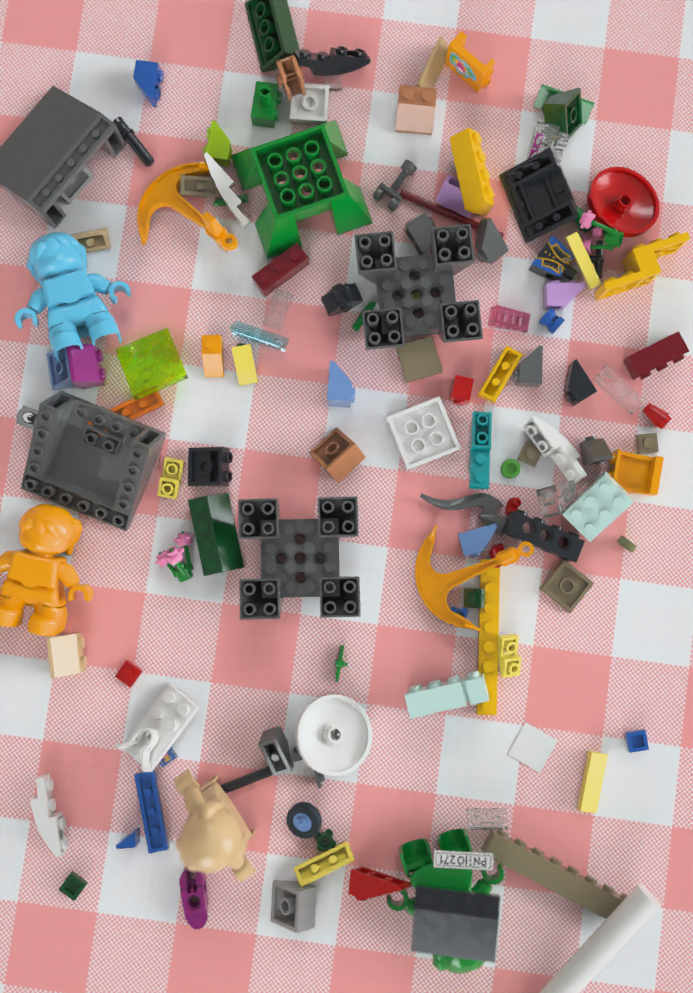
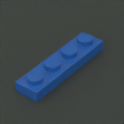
M155 769L152 772L135 773L134 777L148 853L168 850L169 842Z

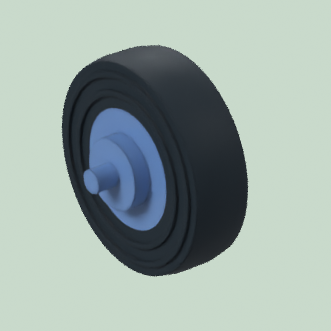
M298 802L288 811L286 822L288 828L295 836L308 839L315 836L320 830L322 817L314 805L308 802Z

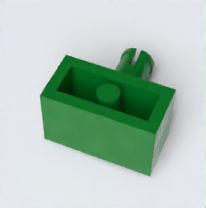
M256 81L251 110L253 126L274 128L275 121H279V110H277V107L282 102V92H279L278 84Z

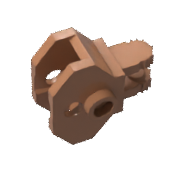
M292 55L276 61L278 72L276 80L279 87H283L287 100L290 101L293 96L299 94L302 96L306 95L302 79L304 74L301 66H298L295 56Z

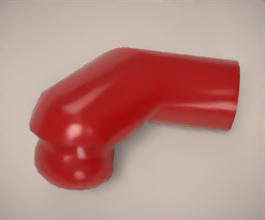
M518 497L508 500L505 510L507 516L510 511H516L521 505V500Z
M502 543L492 545L489 551L491 559L495 558L498 552L505 550Z

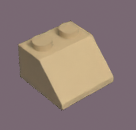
M81 633L46 638L51 678L78 674L85 671L87 658L83 653L85 639L81 636Z

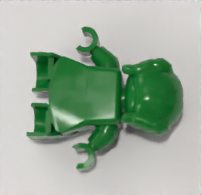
M464 828L452 829L437 836L441 851L472 852L470 840ZM416 839L406 842L399 847L404 872L410 878V882L415 889L416 884L490 893L491 885L499 884L504 877V870L499 863L497 865V872L494 875L486 874L487 870H481L483 878H479L472 887L473 869L433 867L434 862L431 858V850L427 839ZM407 889L401 890L403 899L400 901L393 900L391 895L387 894V904L392 910L401 911L405 909L407 913L414 917L415 898H408ZM432 954L433 965L438 970H448L455 974L474 971L485 963V961Z

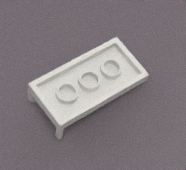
M168 684L126 742L117 744L116 747L127 751L141 764L143 772H152L199 710V707L173 684Z

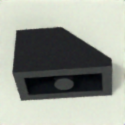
M577 359L568 367L563 390L565 392V399L568 403H572L573 406L597 392Z

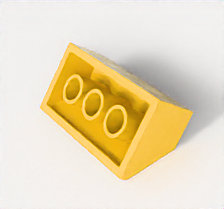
M467 128L449 137L465 210L486 216L494 206V193L489 184L490 175L484 162L486 157L480 144L482 141L481 136L478 132Z

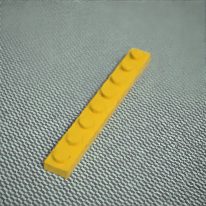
M480 559V563L490 559ZM493 567L479 575V589H485V608H479L478 628L481 630L478 631L477 671H479V674H484L489 701L476 704L477 715H497L500 567Z

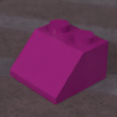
M82 344L84 348L82 350L78 345L67 346L72 383L81 389L105 386L106 372L101 364V361L104 360L102 351L92 344Z

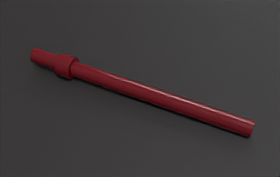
M403 189L399 194L408 201L459 223L471 224V228L475 230L479 229L480 223ZM498 231L501 237L503 238L504 233Z

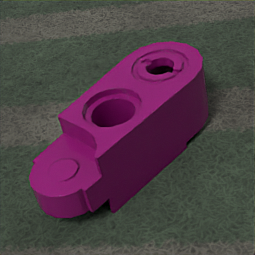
M186 866L179 879L185 920L193 929H201L208 920L206 874L196 871L194 872L196 879H191L190 874L193 871L188 870ZM195 895L200 901L194 902L190 896Z

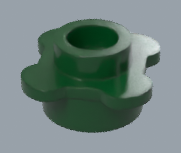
M326 829V831L321 833L317 832L314 836V839L317 840V849L321 852L336 846L331 829Z

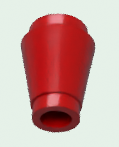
M651 403L642 410L653 425L661 430L672 419L668 412Z

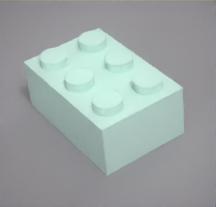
M604 471L563 510L562 515L591 542L632 505L634 500L627 491Z

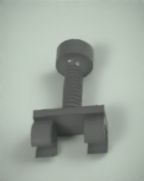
M409 160L403 162L401 165L402 172L390 188L380 183L373 193V198L377 201L382 198L384 193L392 198L388 204V209L393 212L402 201V196L397 194L396 191L408 175L412 176L417 170L416 165Z

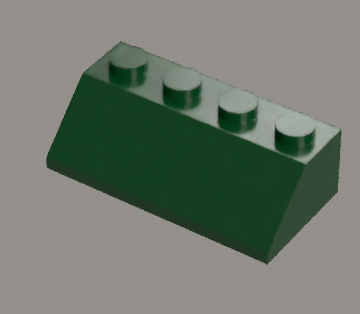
M247 0L244 4L261 72L277 70L276 61L292 56L294 50L300 51L287 0Z
M229 493L188 500L203 575L209 576L244 568Z

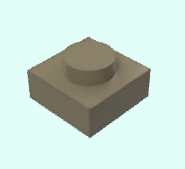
M657 433L636 435L637 454L659 452Z
M526 441L517 460L536 467L541 452L535 445Z

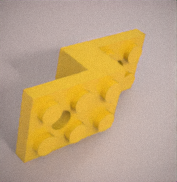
M676 232L669 235L667 239L657 238L648 245L644 246L642 243L634 246L633 250L622 261L626 273L617 279L610 277L604 280V283L594 293L596 301L650 284L661 273L657 258L677 252L690 240L688 232L682 234Z

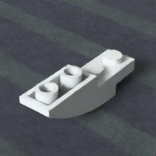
M535 416L523 426L544 458L550 455L571 486L587 475L577 461L580 457L579 453L552 426Z
M50 773L42 774L36 778L38 795L30 800L32 813L44 842L56 857H61L68 849V839L64 833L66 820L62 816V812L54 813L56 802L52 798L54 784L53 780L50 779Z

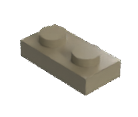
M180 176L181 196L218 199L219 191L212 177Z

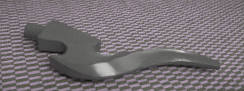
M421 493L420 497L443 510L454 511L476 506L482 507L483 512L478 516L479 519L487 526L498 523L499 527L496 533L503 536L501 531L507 518L497 515L496 509L503 507V504L494 496L486 493H477L458 499L441 500Z

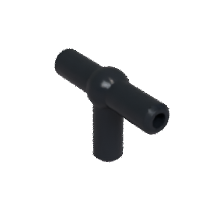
M597 240L596 245H604V241ZM596 249V255H589L592 263H595V270L599 279H601L604 262L603 249Z

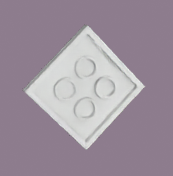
M440 396L386 417L407 471L461 450Z

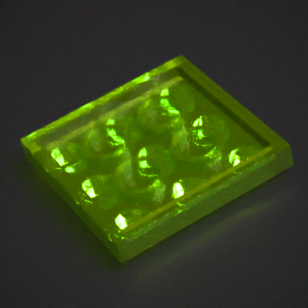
M168 327L115 349L135 400L188 378Z

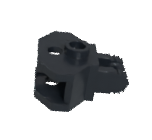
M356 283L337 284L331 288L332 290H329L327 294L321 297L328 317L348 312L363 302Z

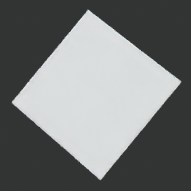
M525 722L508 755L540 773L557 740Z

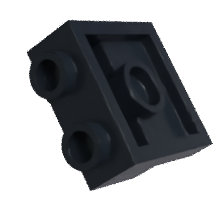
M226 447L189 448L188 486L229 487V482L232 481L229 463L233 461L230 449Z

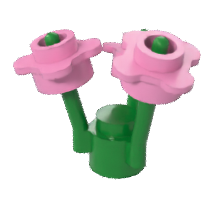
M589 210L587 213L584 212L580 216L579 223L582 224L580 228L590 229L591 225H594L592 235L595 236V241L602 239L607 243L606 245H593V240L588 239V236H584L582 243L588 255H592L593 249H608L612 251L614 247L619 248L624 238L623 232L594 221L596 215L592 213V210Z
M182 531L177 534L178 537L173 539V542L177 541V546L183 547L177 548L173 546L166 551L159 552L155 562L161 568L167 565L179 582L192 578L193 573L191 570L194 569L188 545L193 543L192 537H194V534L189 535V532ZM183 552H185L187 564L185 562L180 563L183 559Z

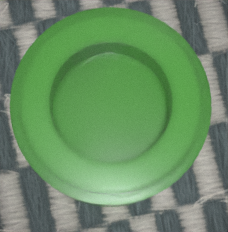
M513 459L504 461L500 468L501 474L508 479L515 478L520 473L519 463Z

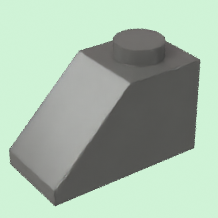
M426 213L407 222L404 229L419 255L428 254L431 244V229L435 227L433 219L428 217Z
M483 217L480 220L475 243L476 254L481 262L492 264L507 253L509 249L492 219Z
M538 346L514 369L513 381H516V386L539 387L542 384L543 346Z
M590 436L580 443L584 466L603 463L613 458L604 438L597 439V436Z
M281 726L263 731L258 745L274 777L291 772L292 762L289 744Z

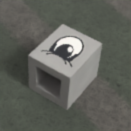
M23 405L22 409L17 413L16 423L34 430L38 410Z

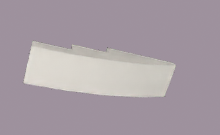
M206 152L204 156L221 197L232 214L246 228L250 221L238 209L242 205V201L231 190L235 185L234 181Z

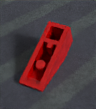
M361 866L351 869L348 894L355 896L359 901H367L370 898L411 887V882Z

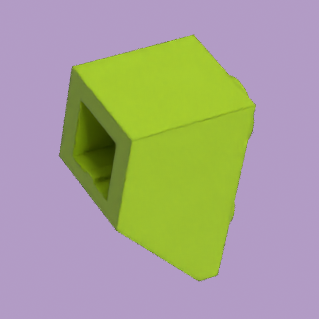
M212 120L211 127L207 128L206 137L208 143L204 145L203 156L207 152L219 166L230 168L233 152L231 141L217 122Z

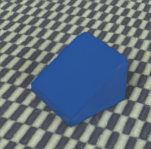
M139 827L122 838L117 843L116 849L135 848L140 842Z

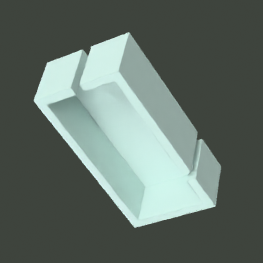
M479 671L469 672L463 678H460L459 675L451 676L445 682H441L440 679L430 681L427 684L428 686L424 687L421 684L410 686L404 695L410 719L467 706L466 701H470L471 705L489 701L485 677L483 673L479 674Z

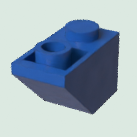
M136 60L133 75L134 81L153 107H157V100L161 98L159 86L160 82H163V71H161L158 62Z

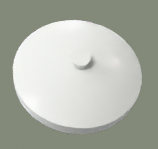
M336 694L322 696L312 701L302 711L296 726V745L304 762L314 771L328 776L345 775L357 769L366 759L372 743L371 723L364 709L353 699Z

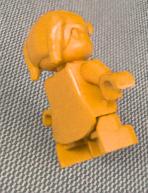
M39 504L28 509L19 521V542L26 549L6 551L0 556V575L8 571L7 578L0 588V626L17 627L21 625L26 605L34 607V614L29 617L27 631L36 635L55 636L65 630L68 612L66 609L67 600L64 585L66 588H70L68 593L69 602L77 598L78 590L83 592L84 600L87 602L93 599L94 592L89 585L79 584L80 579L75 568L67 563L65 557L54 555L64 551L66 555H72L73 548L83 531L82 523L80 520L73 518L64 508L50 504Z

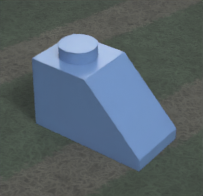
M498 523L459 533L458 536L464 556L470 555V558L481 556V552L487 549L499 527Z

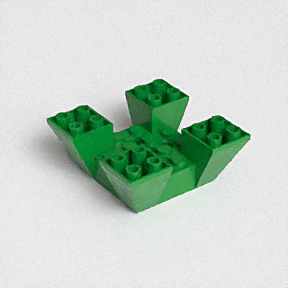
M336 120L231 155L242 190L262 185L268 204L255 222V227L267 259L281 255L296 243L302 248L296 222L327 211L330 213L337 235L373 224L361 188L345 179L340 171L337 159L348 156V152ZM321 169L322 171L316 172L314 170ZM303 175L304 177L297 178L296 176ZM280 181L286 182L284 184H278ZM305 192L310 193V195L304 196L302 194Z

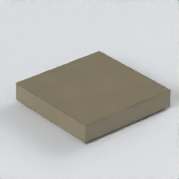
M432 336L405 343V347H396L406 383L443 372Z
M562 559L539 589L568 613H571L594 583L569 562Z

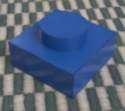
M639 729L624 732L629 753L649 750L646 730Z

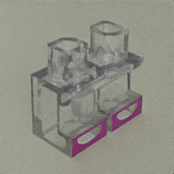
M537 121L527 151V159L550 147L558 162H561L563 149H558L556 146L566 147L568 134L559 132V126Z

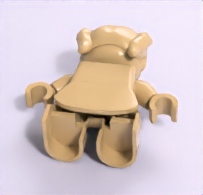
M187 769L173 780L179 793L184 796L185 806L189 812L180 836L176 840V849L180 852V859L187 866L188 870L193 872L200 871L206 874L215 873L227 866L232 869L236 879L242 882L257 872L256 868L247 860L245 854L247 841L255 835L256 830H249L225 791L218 783H215L219 778L218 774L200 786L194 780L190 769Z

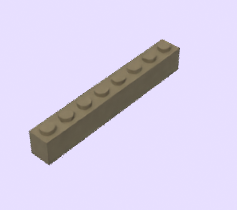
M491 828L481 849L483 853H493L494 861L605 919L628 896L624 893L621 895L615 893V889L607 884L603 886L598 884L597 880L590 875L582 876L579 874V870L570 865L568 868L561 865L562 862L553 856L551 858L544 856V852L536 847H533V849L527 847V843L519 838L514 840L508 837L509 834L502 829L497 831Z

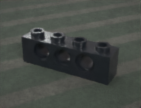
M519 509L509 512L501 533L522 542H530L538 549L569 562L577 563L585 542L579 539L580 535L570 531L567 534L562 531V527L551 524V526L544 524L545 520L538 517L532 519L527 516V512ZM524 523H528L529 525V531L527 533L523 531ZM542 530L547 534L544 540L540 537ZM559 538H562L564 541L562 547L558 545Z

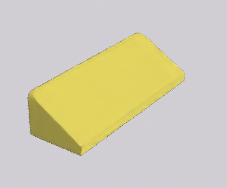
M578 232L567 236L565 240L571 253L574 255V259L588 289L591 290L601 284V281Z
M588 750L577 804L579 811L597 813L608 754Z
M346 841L293 869L300 887H303L355 861L350 844Z

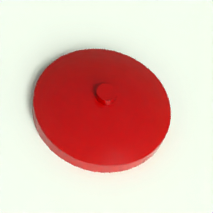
M625 167L606 168L598 173L589 185L587 201L589 209L596 215V221L609 228L623 232L624 237L640 236L646 233L657 221L660 209L657 194L652 185L634 170Z

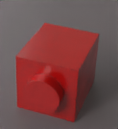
M455 375L449 401H453V404L458 406L468 404L474 379Z

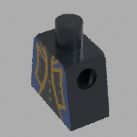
M553 235L528 269L550 281L558 280L561 274L567 279L572 280L577 273V270L569 266L574 255Z

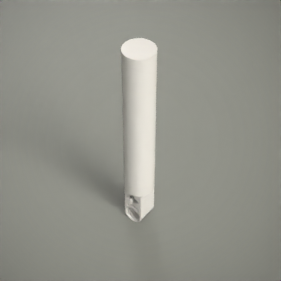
M639 883L539 993H581L661 906L658 899L645 886Z

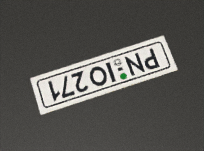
M434 850L433 867L493 870V853Z

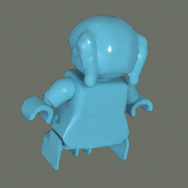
M53 232L35 240L30 247L26 267L35 280L39 282L41 288L32 292L26 306L27 308H22L15 314V322L18 328L21 329L23 327L22 322L26 318L33 319V325L38 328L39 320L37 314L40 315L47 306L48 338L57 362H60L57 352L62 348L78 345L81 350L84 349L81 338L90 336L92 344L95 346V341L98 338L108 334H116L119 343H122L121 334L114 317L109 313L107 307L95 292L104 295L109 294L110 300L116 305L118 300L115 294L122 291L127 297H131L128 284L123 281L112 283L96 273L87 274L86 248L69 234Z

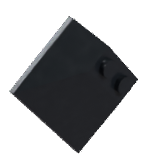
M550 147L499 175L526 244L578 218L575 199L563 169Z

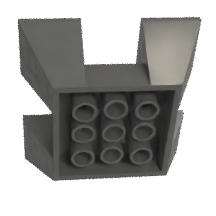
M471 224L432 227L430 254L396 257L393 231L354 235L358 274L374 283L377 290L378 309L362 311L366 350L405 347L404 337L437 334L443 343L483 339L479 300L456 302L453 279L454 275L475 262ZM415 275L418 277V280L413 281L409 277ZM436 292L439 297H432L430 293ZM418 293L421 298L414 299L411 294ZM398 295L402 299L395 301L392 297ZM420 312L422 317L416 318L413 313Z
M318 497V519H281L278 498L238 499L239 539L261 540V578L239 579L240 620L280 619L283 598L320 597V618L361 617L360 576L340 577L339 538L359 536L358 497ZM297 534L305 535L306 540L303 544L295 542ZM322 552L325 554L326 558L323 563L315 561L316 553ZM280 553L286 555L287 559L284 564H279L276 561V557ZM298 553H304L306 556V560L302 564L297 563L295 560ZM303 572L306 574V581L304 583L297 582V573Z

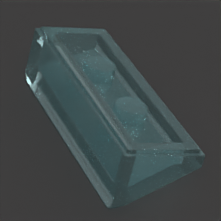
M235 321L230 327L234 335L283 352L286 350L289 342L287 337L240 321Z

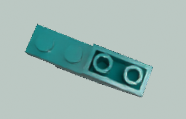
M472 412L468 466L470 489H489L492 432L491 412Z

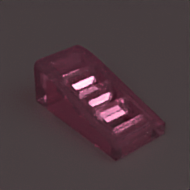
M495 305L490 309L488 326L527 333L530 314ZM512 316H515L514 323L512 324ZM520 317L522 318L521 326L518 325Z

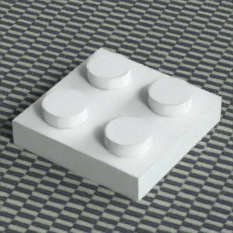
M304 84L306 95L302 96L299 94L292 97L290 122L327 123L329 85Z

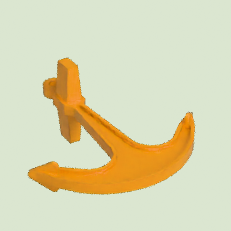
M207 162L187 163L173 167L158 176L148 186L137 210V225L142 245H146L152 214L161 207H169L204 228L207 236L212 238L224 251L236 249L238 240L235 235L228 233L226 228L222 227L215 217L208 212L202 215L179 194L180 176L209 174Z
M435 525L423 542L417 555L415 580L418 592L428 609L444 622L457 627L480 631L481 629L468 619L449 608L447 603L449 591L497 565L505 567L519 561L521 555L523 557H530L534 553V546L532 543L524 541L520 543L518 549L510 547L498 552L493 559L447 574H441L433 569L430 559L438 527ZM526 545L530 547L528 553H524L522 550Z

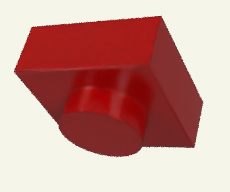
M126 660L115 677L131 688L143 670L131 661Z

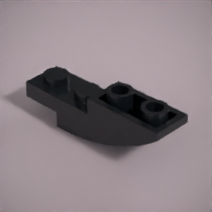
M343 46L331 47L330 54L323 51L311 53V51L306 49L294 50L293 53L298 66L309 67L314 76H334L349 73L368 65L371 61L365 50L359 48L348 50V48Z

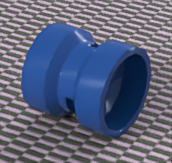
M550 308L538 323L546 326L548 331L553 334L565 319L557 316L555 311Z

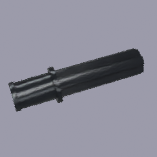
M117 117L118 120L114 119L113 123L116 124L123 140L128 143L146 167L152 166L155 162L154 158L135 136L134 130L128 127L122 117Z

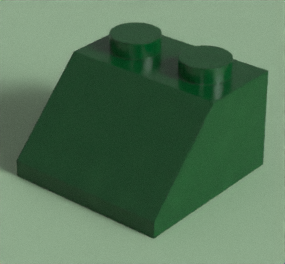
M581 88L551 95L543 104L542 113L545 119L543 130L546 134V140L567 142L581 127Z

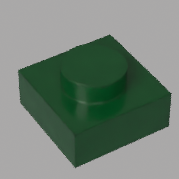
M464 588V608H485V589Z
M72 871L59 888V891L75 901L88 882Z

